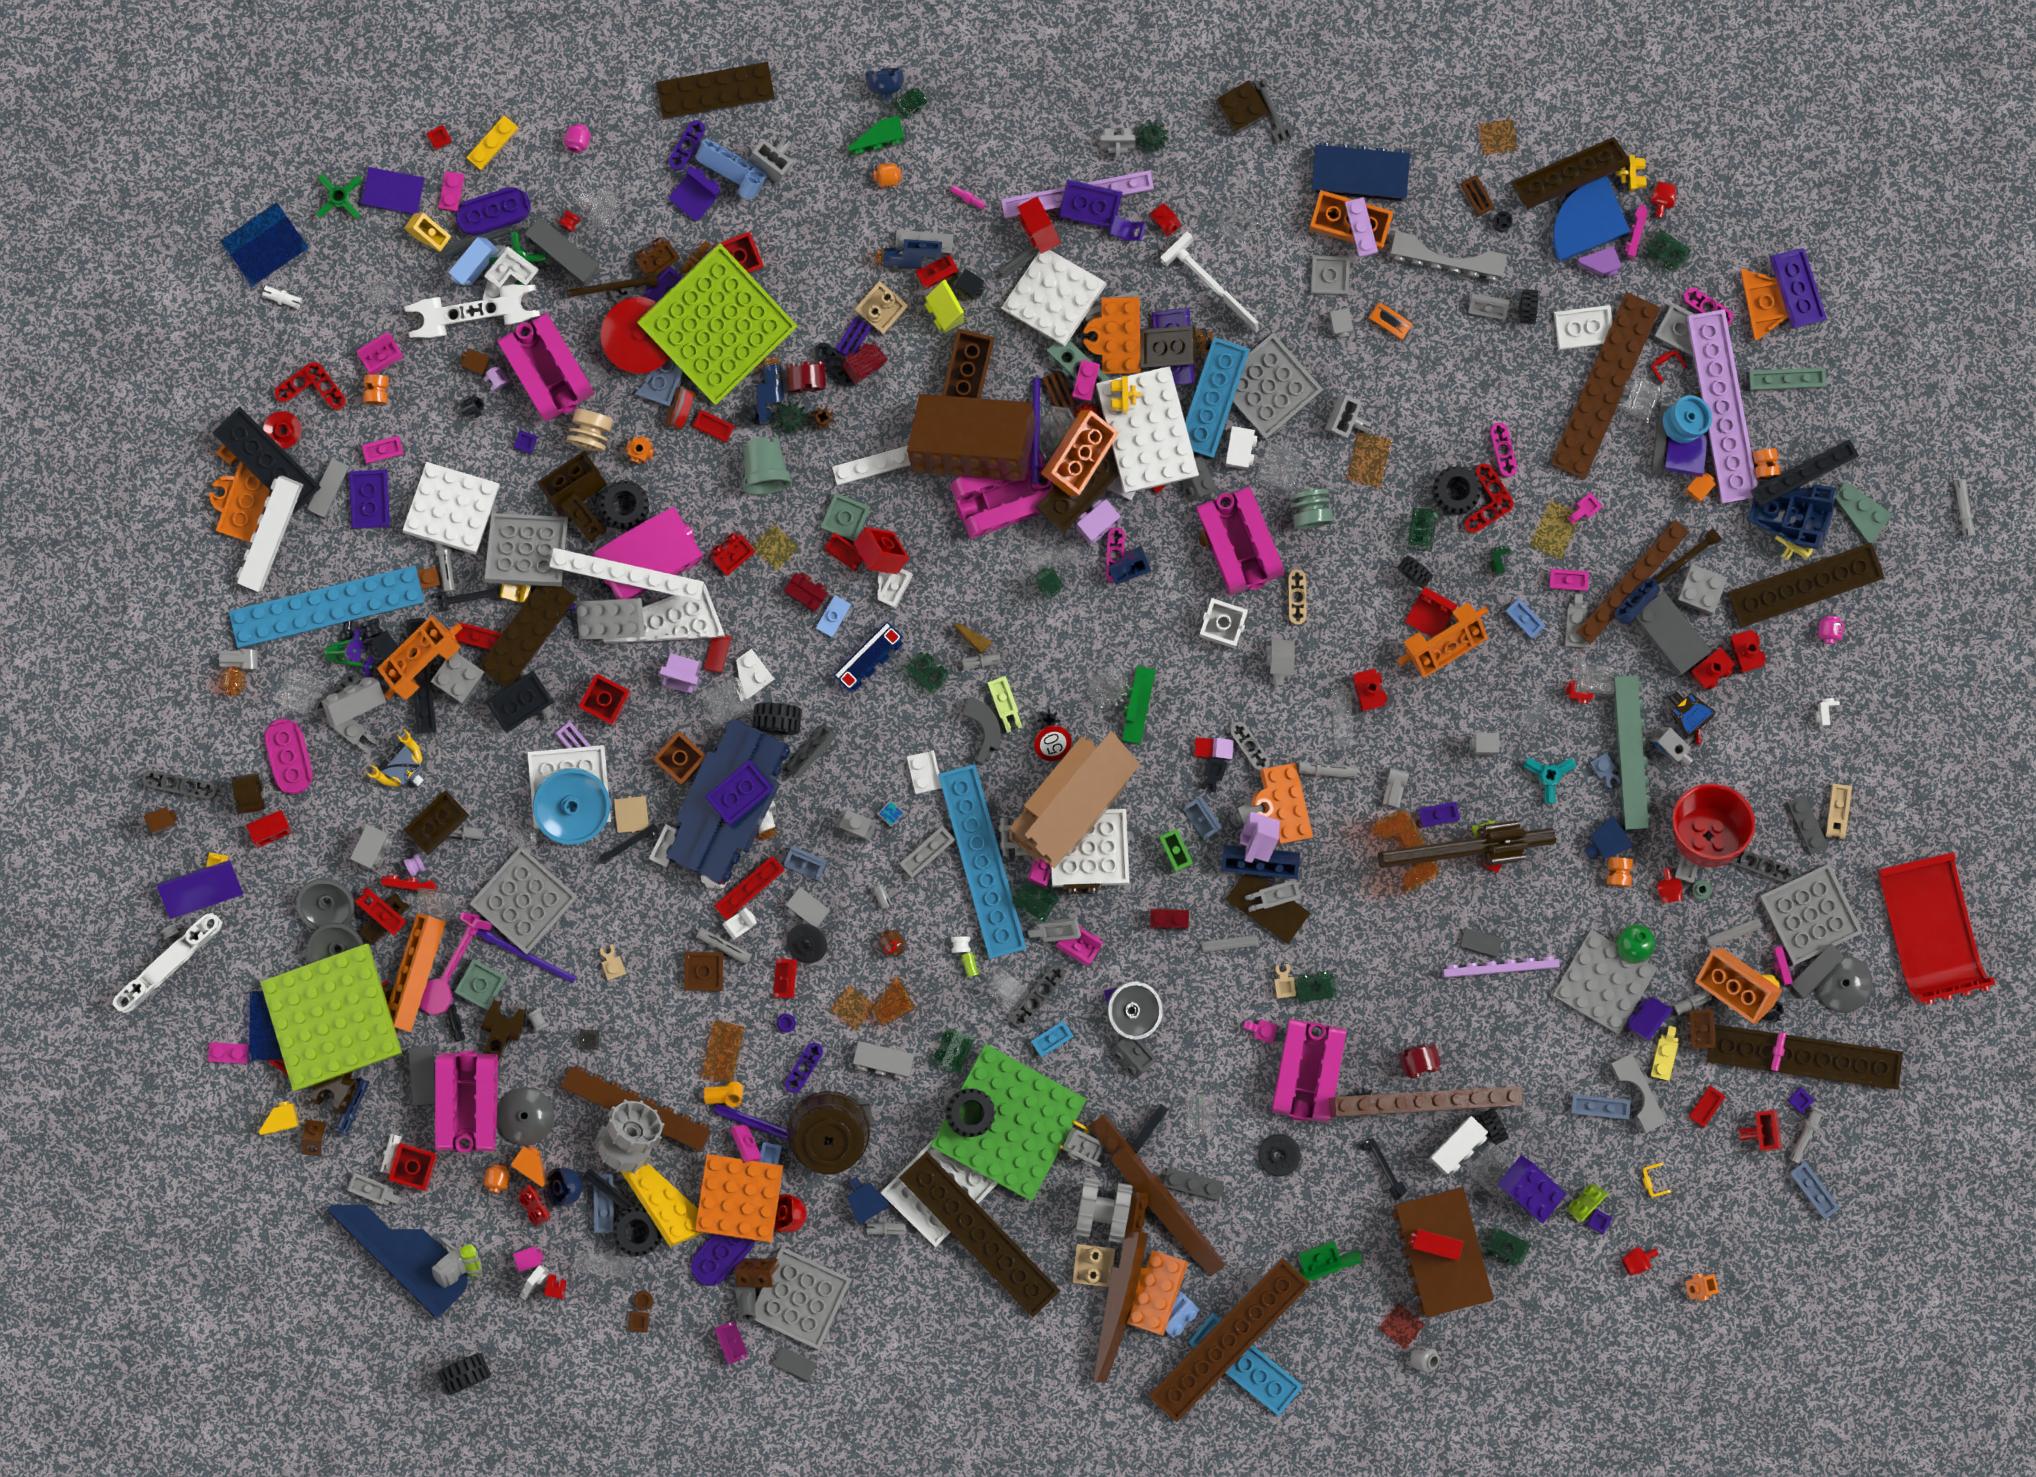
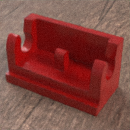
M947 255L916 270L915 273L924 290L943 280L959 274V270L951 255Z
M834 532L830 541L826 543L824 551L855 572L863 562L861 555L854 545Z
M282 809L246 825L257 848L293 833Z
M776 959L773 997L794 999L797 972L796 959Z
M548 1274L544 1295L566 1299V1280L561 1279L559 1283L556 1282V1275Z

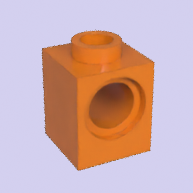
M1705 473L1703 477L1697 476L1685 492L1696 502L1700 503L1716 483L1713 482L1714 478L1710 474Z

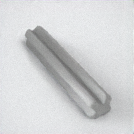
M1755 919L1707 937L1706 940L1709 947H1713L1762 928L1759 919Z
M1257 935L1206 941L1202 942L1201 945L1203 952L1256 946L1259 942Z

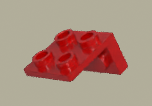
M1424 586L1405 623L1433 638L1444 631L1453 615L1452 612L1456 610L1458 605Z

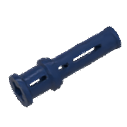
M360 1077L357 1081L358 1086L353 1099L344 1112L340 1114L341 1117L337 1126L333 1128V1130L349 1136L348 1131L353 1121H356V1111L370 1084L369 1081Z

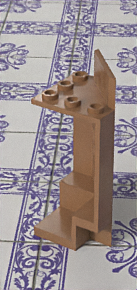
M1112 731L1109 732L1098 747H1095L1096 744L1091 739H1085L1081 736L1025 803L1024 811L1009 828V839L1038 862L1042 859L1055 868L1065 855L1069 856L1126 788L1127 780L1141 765Z

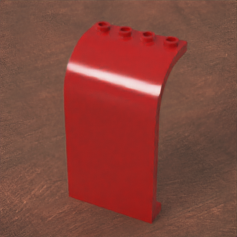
M1955 852L1877 871L1908 991L1914 1002H1923V1006L1935 1003L1934 999L1937 998L1945 1001L1953 999L1954 994L1960 993L1962 997L1972 994L1971 990L1979 989V992L1991 990L1990 986L1995 985L1994 977L1989 978L1986 975L1977 952L1954 861L1956 860Z

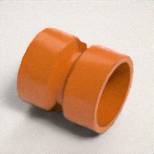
M364 375V387L366 390L363 391V403L371 405L387 404L388 393L385 390L389 385L388 376Z
M1776 448L1752 452L1753 461L1757 464L1755 468L1756 479H1768L1781 475L1780 466L1776 464L1778 460Z
M1609 857L1608 869L1610 873L1607 874L1606 885L1631 887L1632 876L1629 872L1633 870V859Z

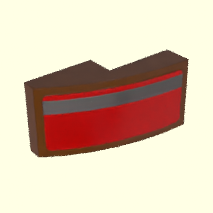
M681 386L676 387L673 405L668 406L666 425L677 430L683 429L693 406L695 392Z

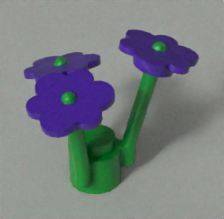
M359 629L354 630L353 639L326 646L325 657L327 661H334V664L361 667L366 677L371 676L374 657H368L364 664L358 663L362 653L361 649H364V640ZM348 645L346 650L341 646ZM344 654H347L350 661L342 660L341 658H344Z

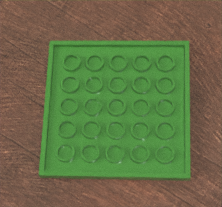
M984 1044L960 1090L974 1088L990 1096L991 1101L995 1105L994 1110H996V1115H994L995 1121L992 1123V1127L983 1135L965 1137L955 1133L949 1127L948 1121L945 1118L930 1146L1020 1196L1033 1201L1061 1149L1059 1148L1060 1145H1063L1074 1124L1072 1123L1073 1120L1076 1121L1087 1099L993 1047ZM973 1101L962 1104L959 1111L961 1120L966 1124L978 1122L981 1117L980 1106Z

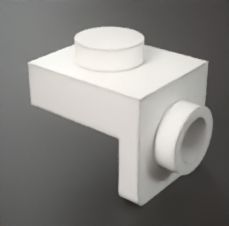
M1827 698L1818 704V711H1816L1815 716L1816 722L1820 724V727H1828L1830 725L1829 707H1838L1840 705L1839 701H1834V698Z
M744 908L722 925L732 939L735 940L750 930L757 922L753 913Z

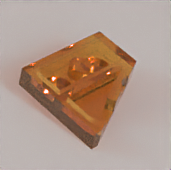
M896 976L891 986L884 992L881 1000L877 1002L872 1010L881 1026L884 1027L916 1008L901 980Z

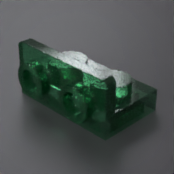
M947 1028L942 1035L940 1047L934 1054L933 1063L960 1074L975 1038L955 1029Z

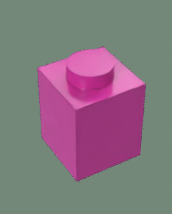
M536 1246L513 1254L519 1272L543 1265L541 1261L544 1260L541 1248L537 1250Z

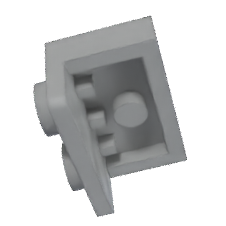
M1072 1128L1062 1147L1068 1151L1067 1155L1075 1160L1082 1158V1163L1090 1167L1093 1164L1098 1167L1101 1165L1097 1159L1104 1145L1100 1140Z

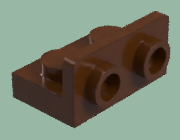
M665 237L656 238L651 242V246L647 249L639 250L633 258L645 275L648 272L654 271L658 274L680 259Z
M1713 1009L1689 1010L1690 1015H1687V1026L1691 1028V1034H1688L1689 1046L1692 1045V1049L1716 1048Z
M743 1258L734 1270L738 1287L772 1288L774 1286L773 1274L780 1266L778 1259Z

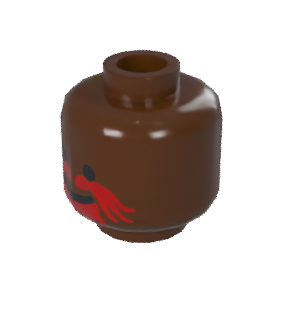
M886 929L879 935L878 946L887 957L896 958L906 950V941L898 930L890 931Z

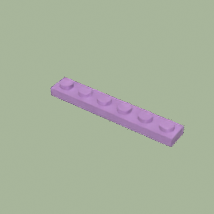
M1554 956L1542 957L1543 961H1535V958L1523 959L1522 963H1516V960H1505L1504 964L1497 965L1496 961L1485 962V966H1477V963H1468L1464 968H1458V965H1447V969H1443L1442 972L1443 978L1553 969L1559 968L1560 965L1559 959L1554 960Z

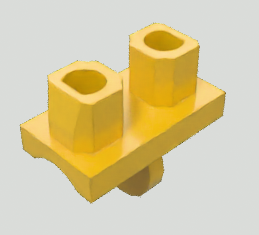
M1629 155L1630 165H1628V170H1626V167L1621 168L1620 171L1615 172V177H1621V184L1627 183L1626 177H1628L1629 192H1635L1636 189L1645 188L1647 185L1646 176H1636V170H1645L1646 164L1644 158H1635V155Z
M1122 376L1121 380H1113L1110 383L1111 392H1121V398L1111 399V410L1127 414V411H1129V399L1131 405H1136V399L1142 397L1141 392L1136 391L1135 385H1131L1130 392H1128V376Z

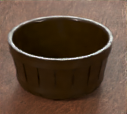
M821 1091L807 1096L806 1099L800 1101L795 1109H793L787 1125V1138L795 1157L808 1169L819 1174H838L852 1167L863 1156L870 1139V1123L863 1107L852 1097L836 1091ZM826 1136L834 1138L832 1146L824 1144Z

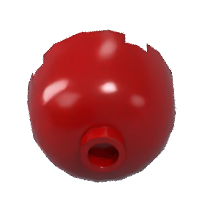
M781 1194L778 1198L774 1228L782 1233H794L800 1230L807 1219L806 1205L800 1198L794 1195Z

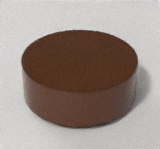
M640 1291L634 1297V1305L639 1310H648L653 1305V1297L647 1291Z

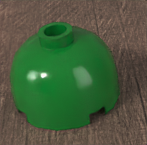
M1633 924L1627 926L1619 933L1616 939L1618 954L1629 963L1645 962L1651 957L1655 949L1653 933L1643 925Z

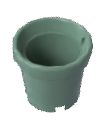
M768 437L756 438L747 441V447L744 444L742 445L745 478L743 479L744 492L754 495L769 494L782 491L792 485L791 475L786 470L778 438L773 437L774 442H768Z

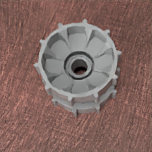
M624 1099L623 1103L617 1107L613 1106L609 1112L608 1117L610 1119L606 1127L602 1126L598 1134L600 1138L595 1149L598 1150L599 1155L603 1159L602 1163H606L616 1169V1172L624 1171L635 1174L636 1170L640 1169L643 1165H648L651 1159V1149L653 1146H658L662 1138L660 1134L665 1124L661 1122L657 1110H653L644 1104L642 1100L637 1102Z
M1085 1177L1075 1235L1089 1237L1092 1221L1111 1224L1108 1241L1123 1243L1133 1186L1118 1183L1115 1199L1097 1196L1099 1180Z

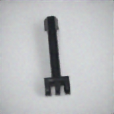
M499 587L448 597L446 591L434 593V598L441 597L442 599L434 601L435 605H443V607L436 608V613L450 611L449 604L491 597L493 600L500 599Z
M652 823L611 851L609 850L601 855V863H608L615 856L650 834L655 839H658L661 835L660 831Z
M1371 1138L1362 1143L1360 1149L1362 1151L1372 1150L1391 1185L1389 1189L1390 1194L1394 1200H1399L1406 1194L1407 1190L1402 1181L1397 1182L1375 1139Z

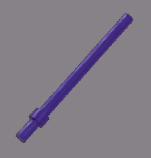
M1033 378L1032 405L1036 429L1032 443V460H1030L1029 469L1031 470V483L1038 484L1039 470H1041V461L1039 460L1040 378Z
M478 929L476 933L477 936L483 938V941L489 944L493 943L571 983H574L577 978L530 953H524L520 948L494 936L495 934L490 931L486 932Z

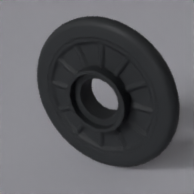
M800 924L793 927L788 933L787 947L795 959L804 963H815L826 954L827 940L823 932L817 927L810 924ZM802 940H809L812 946L810 948L805 947Z
M1275 1134L1262 1142L1258 1158L1260 1165L1267 1173L1273 1176H1286L1292 1173L1299 1165L1301 1153L1294 1139L1284 1134ZM1276 1150L1284 1151L1285 1158L1282 1161L1274 1158Z

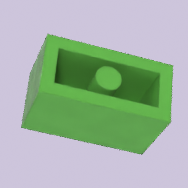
M1177 829L1159 836L1160 843L1175 873L1193 865Z

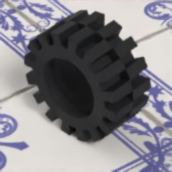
M1522 289L1519 322L1535 324L1538 312V290Z
M1406 555L1397 566L1398 570L1406 578L1422 589L1433 578L1432 573L1409 555Z
M1494 1108L1479 1114L1480 1120L1488 1131L1489 1138L1494 1145L1509 1139L1504 1124Z

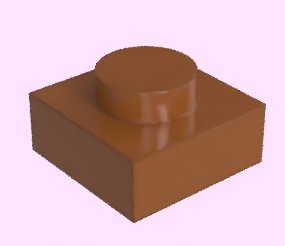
M436 566L417 571L421 590L441 586Z

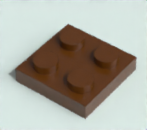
M685 952L684 991H723L724 953Z

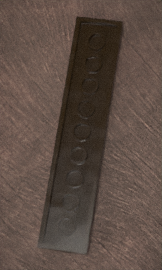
M1714 1024L1716 1048H1708L1706 1060L1708 1063L1899 1090L1903 1051L1786 1035L1783 1047L1785 1052L1784 1056L1781 1057L1779 1070L1773 1071L1771 1070L1774 1056L1772 1052L1773 1047H1776L1779 1033Z
M927 1151L899 1177L1032 1317L1061 1291Z

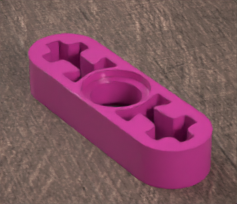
M1689 288L1684 293L1683 300L1685 304L1700 314L1707 313L1703 310V304L1708 302L1713 305V311H1716L1717 308L1720 310L1725 309V313L1728 315L1727 319L1729 320L1727 321L1728 326L1733 321V314L1730 310L1698 289ZM1695 293V294H1696V296H1695L1696 299H1698V300L1700 301V300H1701V297H1702V298H1704V300L1701 302L1700 306L1698 307V306H1696V305H1697L1699 302H1697L1696 300H1692V302L1689 301V300H1688V299H1689L1688 294Z
M1495 423L1490 429V435L1499 472L1504 477H1512L1517 471V465L1508 428L1503 423ZM1497 427H1499L1500 430H1504V432L1501 434L1502 440L1506 438L1507 441H1501L1499 443H1496V441H1499V435L1494 434V431H1496ZM1500 445H1506L1509 448L1507 455H1501L1498 452ZM1511 457V459H1508V465L1513 466L1510 473L1503 470L1506 466L1505 460L1501 462L1500 459Z
M1118 527L1112 528L1109 531L1107 540L1106 578L1111 583L1115 582L1112 576L1109 575L1108 566L1109 563L1114 564L1117 561L1110 558V553L1113 550H1117L1121 553V558L1124 556L1125 533ZM1115 531L1122 535V538L1118 539V545H1122V548L1118 546L1110 547V544L1114 545V538L1111 535H1114Z

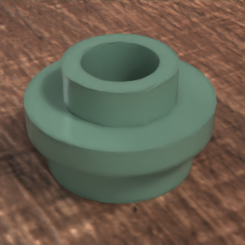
M1700 880L1693 885L1692 892L1697 899L1704 900L1711 895L1712 888L1707 881ZM1700 886L1705 887V893L1699 892Z

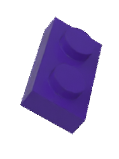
M1456 801L1418 809L1422 828L1460 821Z

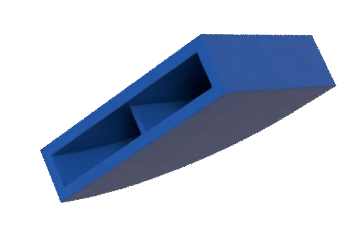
M1607 176L1580 187L1562 205L1554 223L1552 236L1554 253L1558 263L1630 233Z

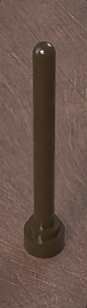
M656 271L648 272L645 277L569 289L567 295L573 297L639 285L657 287Z
M1713 528L1708 531L1702 542L1654 578L1659 585L1709 545H1716L1722 541L1719 534Z

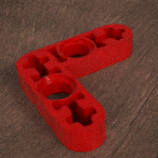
M317 362L309 363L275 390L276 399L279 402L287 403L314 384L334 410H341L346 405L344 395ZM311 367H314V368H318V367H319V369L317 370V372L319 373V375H320L322 378H320V379L318 380V378L315 376V374H311V375H310V374H309V373H311V369H310V368H311ZM298 377L304 379V385L300 388L294 386V380ZM324 381L330 382V390L322 391L321 383ZM290 383L295 392L293 393L290 390L287 392V398H280V390L287 391L289 389L287 385ZM335 389L337 390V392H334L335 396L337 398H342L340 400L341 404L339 406L337 404H332L334 403V399L331 397V395L328 398L326 397L327 395L331 394Z
M1487 463L1480 464L1475 471V475L1479 477V482L1492 502L1466 519L1464 527L1471 534L1479 532L1509 513L1514 506L1512 497L1493 468ZM1480 468L1488 469V477L1491 478L1493 476L1495 479L1490 480L1486 485L1484 482L1487 481L1485 475H1480ZM1492 483H1496L1500 487V491L1496 494L1489 490V486ZM1501 500L1509 501V508H1501L1499 510L1501 514L1498 515V511L1493 505L1496 504V507H1499L1502 504ZM1487 509L1494 512V518L1491 520L1484 517V511ZM1480 514L1482 521L1476 525L1477 529L1469 528L1470 520L1473 522L1479 519L1477 515Z

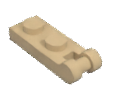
M1832 784L1825 837L1831 838L1836 836L1838 839H1845L1852 786ZM1834 823L1840 824V829H1834Z

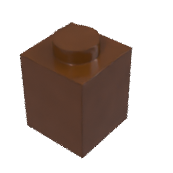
M468 348L467 352L462 353L460 363H462V369L484 377L491 359L485 354Z

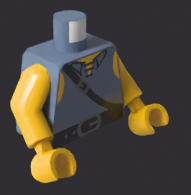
M403 729L406 732V736L400 737L397 734L401 742L378 768L374 765H369L373 768V772L369 774L365 771V774L386 786L399 787L403 785L405 787L411 781L418 788L425 781V778L418 773L423 767L421 765L423 758L417 743L410 737L409 732Z

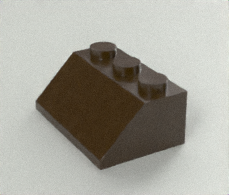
M585 451L537 482L559 516L566 513L559 503L571 493L575 492L580 500L584 502L588 497L599 492L607 485Z

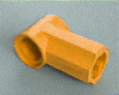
M730 1082L727 1086L705 1087V1104L726 1103L730 1107H738L742 1102L744 1087L739 1082Z

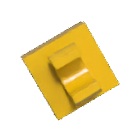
M209 852L206 868L228 861L229 856Z

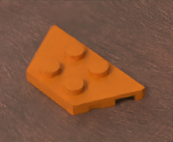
M1741 269V278L1755 342L1788 318V314L1775 277L1771 278L1761 273L1757 274L1747 271V269Z

